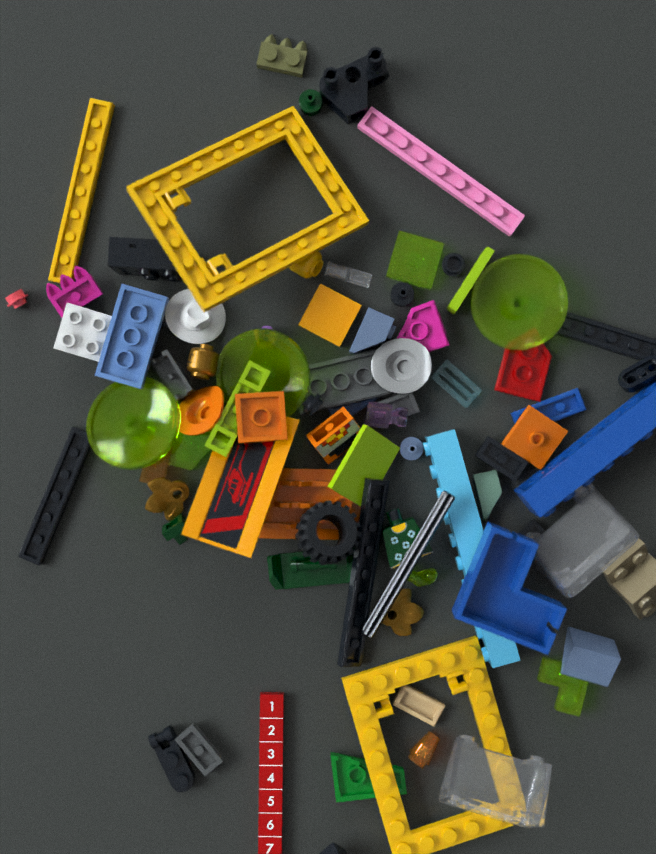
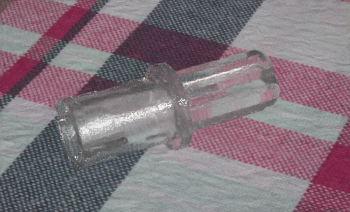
M328 261L325 276L343 280L345 284L350 282L363 287L370 286L372 274L352 269L351 265L346 267Z

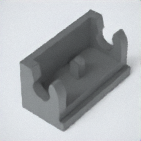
M166 349L161 353L160 357L153 358L151 364L175 402L178 403L195 392L196 389L172 351Z

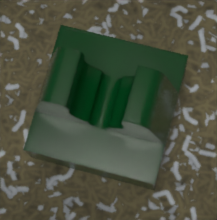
M182 513L162 526V535L167 542L174 538L181 545L188 540L187 536L181 534L186 522V518Z

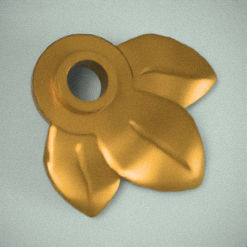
M156 478L148 482V487L153 494L148 498L145 509L152 513L164 512L166 520H172L180 515L183 511V502L189 496L188 485L180 480L171 482L166 478ZM176 490L182 492L180 495L173 494V492Z
M408 588L401 590L390 611L393 610L394 616L389 619L387 614L383 621L384 625L390 626L393 632L399 636L411 635L410 624L418 622L424 615V610L419 605L411 603L412 590Z

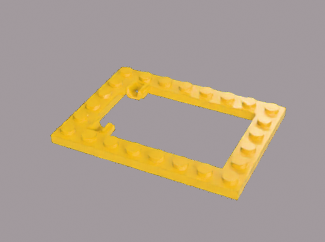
M294 106L126 186L128 194L203 313L367 226L369 223V219ZM286 140L333 214L235 266L231 264L225 253L205 262L203 258L199 257L176 220L175 212L177 208L181 205L187 207L191 204V199L184 189L278 142ZM175 193L178 195V196H175V197H173V198L170 197L171 195H173V194H175ZM223 266L225 271L219 274L216 268Z
M472 636L341 678L392 854H430L530 820L478 637ZM439 675L440 678L446 676L452 695L464 691L468 692L499 801L410 830L378 719L394 714L389 694L394 693L395 688ZM463 675L464 681L458 683L456 677ZM380 701L381 708L375 709L374 703Z

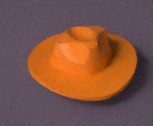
M209 386L187 396L176 411L175 426L177 430L184 435L196 436L214 428L223 412V390L217 386Z

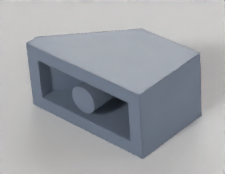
M368 307L349 354L360 353L383 344L386 338L391 339L396 329V326L392 325L394 318Z

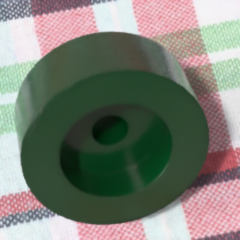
M308 89L301 93L299 107L302 113L307 116H314L321 111L322 97L319 92Z

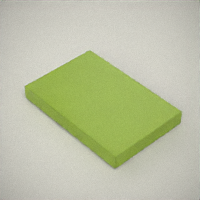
M363 424L328 487L361 507L365 478L383 479L400 447L368 425Z

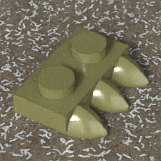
M270 34L264 42L261 41L256 64L257 68L303 78L308 55L307 46L304 41H301L294 49L288 37L277 45L273 34Z

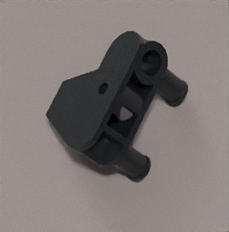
M372 47L368 51V55L338 69L334 67L326 68L320 79L319 88L322 101L347 124L364 117L368 108V90L383 83L390 76L386 68V60L383 57L384 53H381L382 49L379 47Z

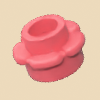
M19 289L5 297L8 302L7 307L13 306L14 309H17L26 304L25 298L28 297V294Z

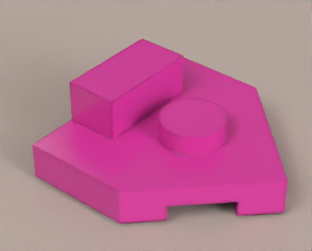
M435 300L411 308L397 339L415 340L426 347L429 352L450 345Z

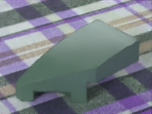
M496 470L474 474L472 477L483 521L488 519L502 495Z

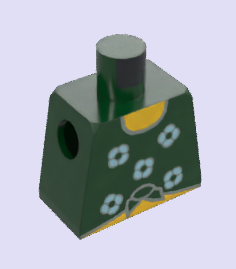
M399 508L386 512L390 525L382 528L387 559L391 569L400 565L420 531L413 517L403 520ZM429 544L421 557L433 553Z

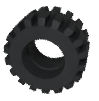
M328 500L324 503H317L300 517V522L296 526L298 532L295 534V539H299L298 548L304 550L302 554L305 557H311V562H319V565H331L346 559V557L355 552L353 549L358 547L360 542L357 539L361 537V532H358L357 528L361 526L360 522H355L354 520L357 517L356 514L348 512L350 507L347 505L341 507V502L336 501L332 503V500ZM320 520H328L337 527L339 540L335 546H327L319 540L316 529Z

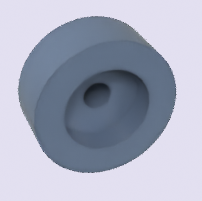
M407 437L400 443V454L407 460H416L423 453V444L416 437Z

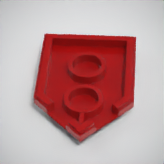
M536 328L506 344L494 388L495 391L532 401H541L552 355L543 344Z

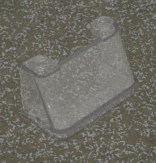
M592 484L585 487L581 485L576 489L574 501L577 504L542 535L538 532H530L524 535L534 539L539 544L532 564L550 585L566 598H571L580 593L634 545L639 538V533Z
M461 735L455 738L438 801L520 827H544L552 765L544 763L545 759L531 755L529 759L521 760L479 747L474 737Z

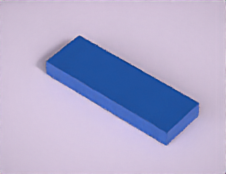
M578 388L530 405L554 422L586 410ZM526 407L511 412L514 424L522 415Z

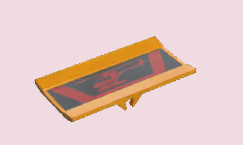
M286 416L287 440L238 444L237 436L227 457L212 450L181 534L252 558L300 420Z

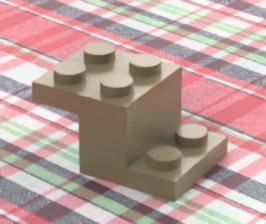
M637 537L605 564L601 570L609 586L630 606L633 614L641 620L643 617L651 616L656 610V559L648 553L645 543Z

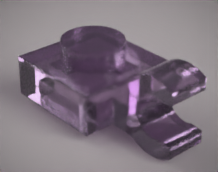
M369 401L365 425L387 429L389 424L405 427L408 420V409L399 407L392 410V405Z

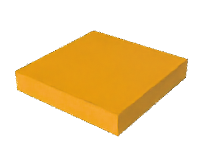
M320 283L298 326L340 347L362 305Z

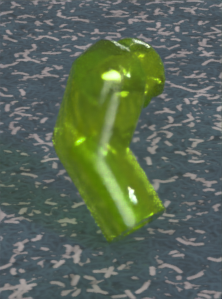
M428 568L420 572L413 570L408 581L418 587H423L434 583L438 573L434 568Z

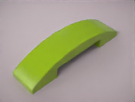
M249 360L219 421L215 424L206 441L205 447L227 457L238 436L235 394L261 392L271 371Z

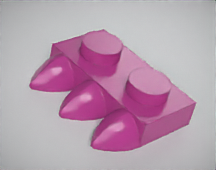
M79 266L74 267L76 282L69 276L61 275L60 284L62 290L54 284L47 283V296L61 318L67 303L83 307L104 294L92 275Z

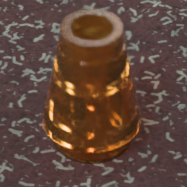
M428 731L409 750L411 753L408 758L424 769L426 765L429 766L441 739Z

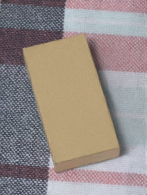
M410 685L400 687L392 702L395 707L435 727L445 708L444 703Z

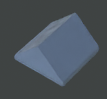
M567 627L560 674L608 687L621 660L615 641L600 635Z

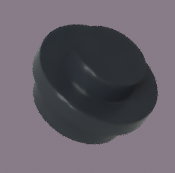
M458 253L447 254L442 260V270L450 277L459 276L465 269V260Z
M319 393L315 396L310 394L302 403L304 406L302 411L313 415L324 402L320 398L321 395Z

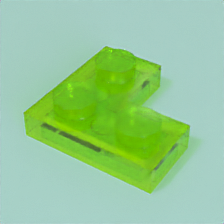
M543 656L537 680L559 687L554 706L556 711L580 717L588 682L560 674L562 661Z

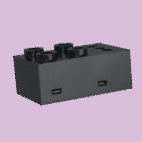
M109 237L107 266L119 275L144 276L145 280L158 281L159 277L168 278V281L182 282L181 276L157 239Z

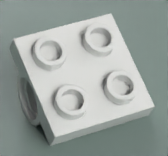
M67 303L53 348L99 362L112 316Z

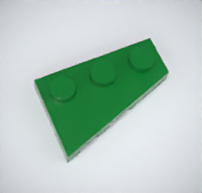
M330 752L336 803L376 798L365 759ZM392 765L400 795L407 794L404 768Z

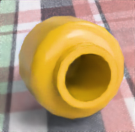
M318 251L290 266L289 269L305 279H309L312 276L316 277L323 267L322 255Z

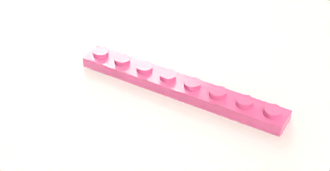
M371 106L359 122L357 128L509 237L525 217L520 211Z

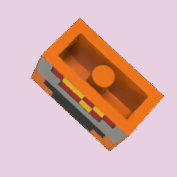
M343 406L306 436L329 465L350 448L360 427Z

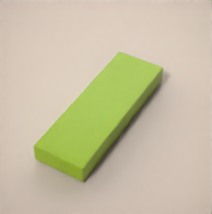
M486 247L482 251L447 306L448 312L454 314L458 310L495 252L493 249Z

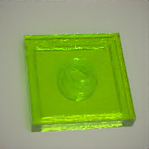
M399 231L386 277L431 290L444 243Z

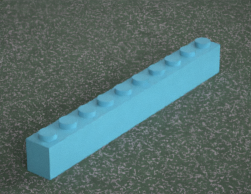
M455 429L427 436L425 437L426 442L422 444L426 457L430 456L432 465L429 466L432 479H437L439 488H435L437 498L440 497L443 491H447L455 497L454 502L444 517V522L446 525H450L452 533L448 534L452 548L456 547L458 556L455 557L458 570H463L465 577L484 530ZM474 626L478 639L482 638L484 647L481 648L484 661H488L492 668L521 661L514 641Z

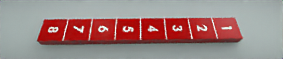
M260 692L258 854H282L284 692Z

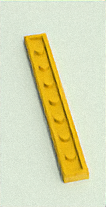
M94 98L89 100L48 280L60 284L62 274L69 276L75 281L74 267L78 266L114 112L115 105L111 102Z

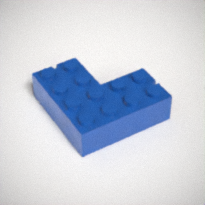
M487 522L452 608L454 618L548 655L556 633L547 623L549 621L553 628L559 630L567 609L558 600L522 587L539 544L532 538L514 531L511 533L504 527Z

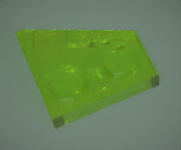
M213 428L204 434L196 436L184 435L177 430L169 465L193 470L204 455L210 451L204 445Z

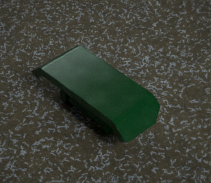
M304 551L279 553L267 557L269 582L275 590L349 583L354 553L346 557V559L331 565H319V562H311V557H305L302 554Z

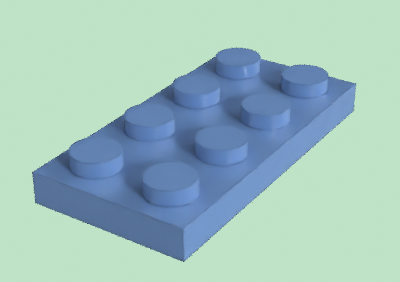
M121 284L95 376L143 389L168 305V297Z

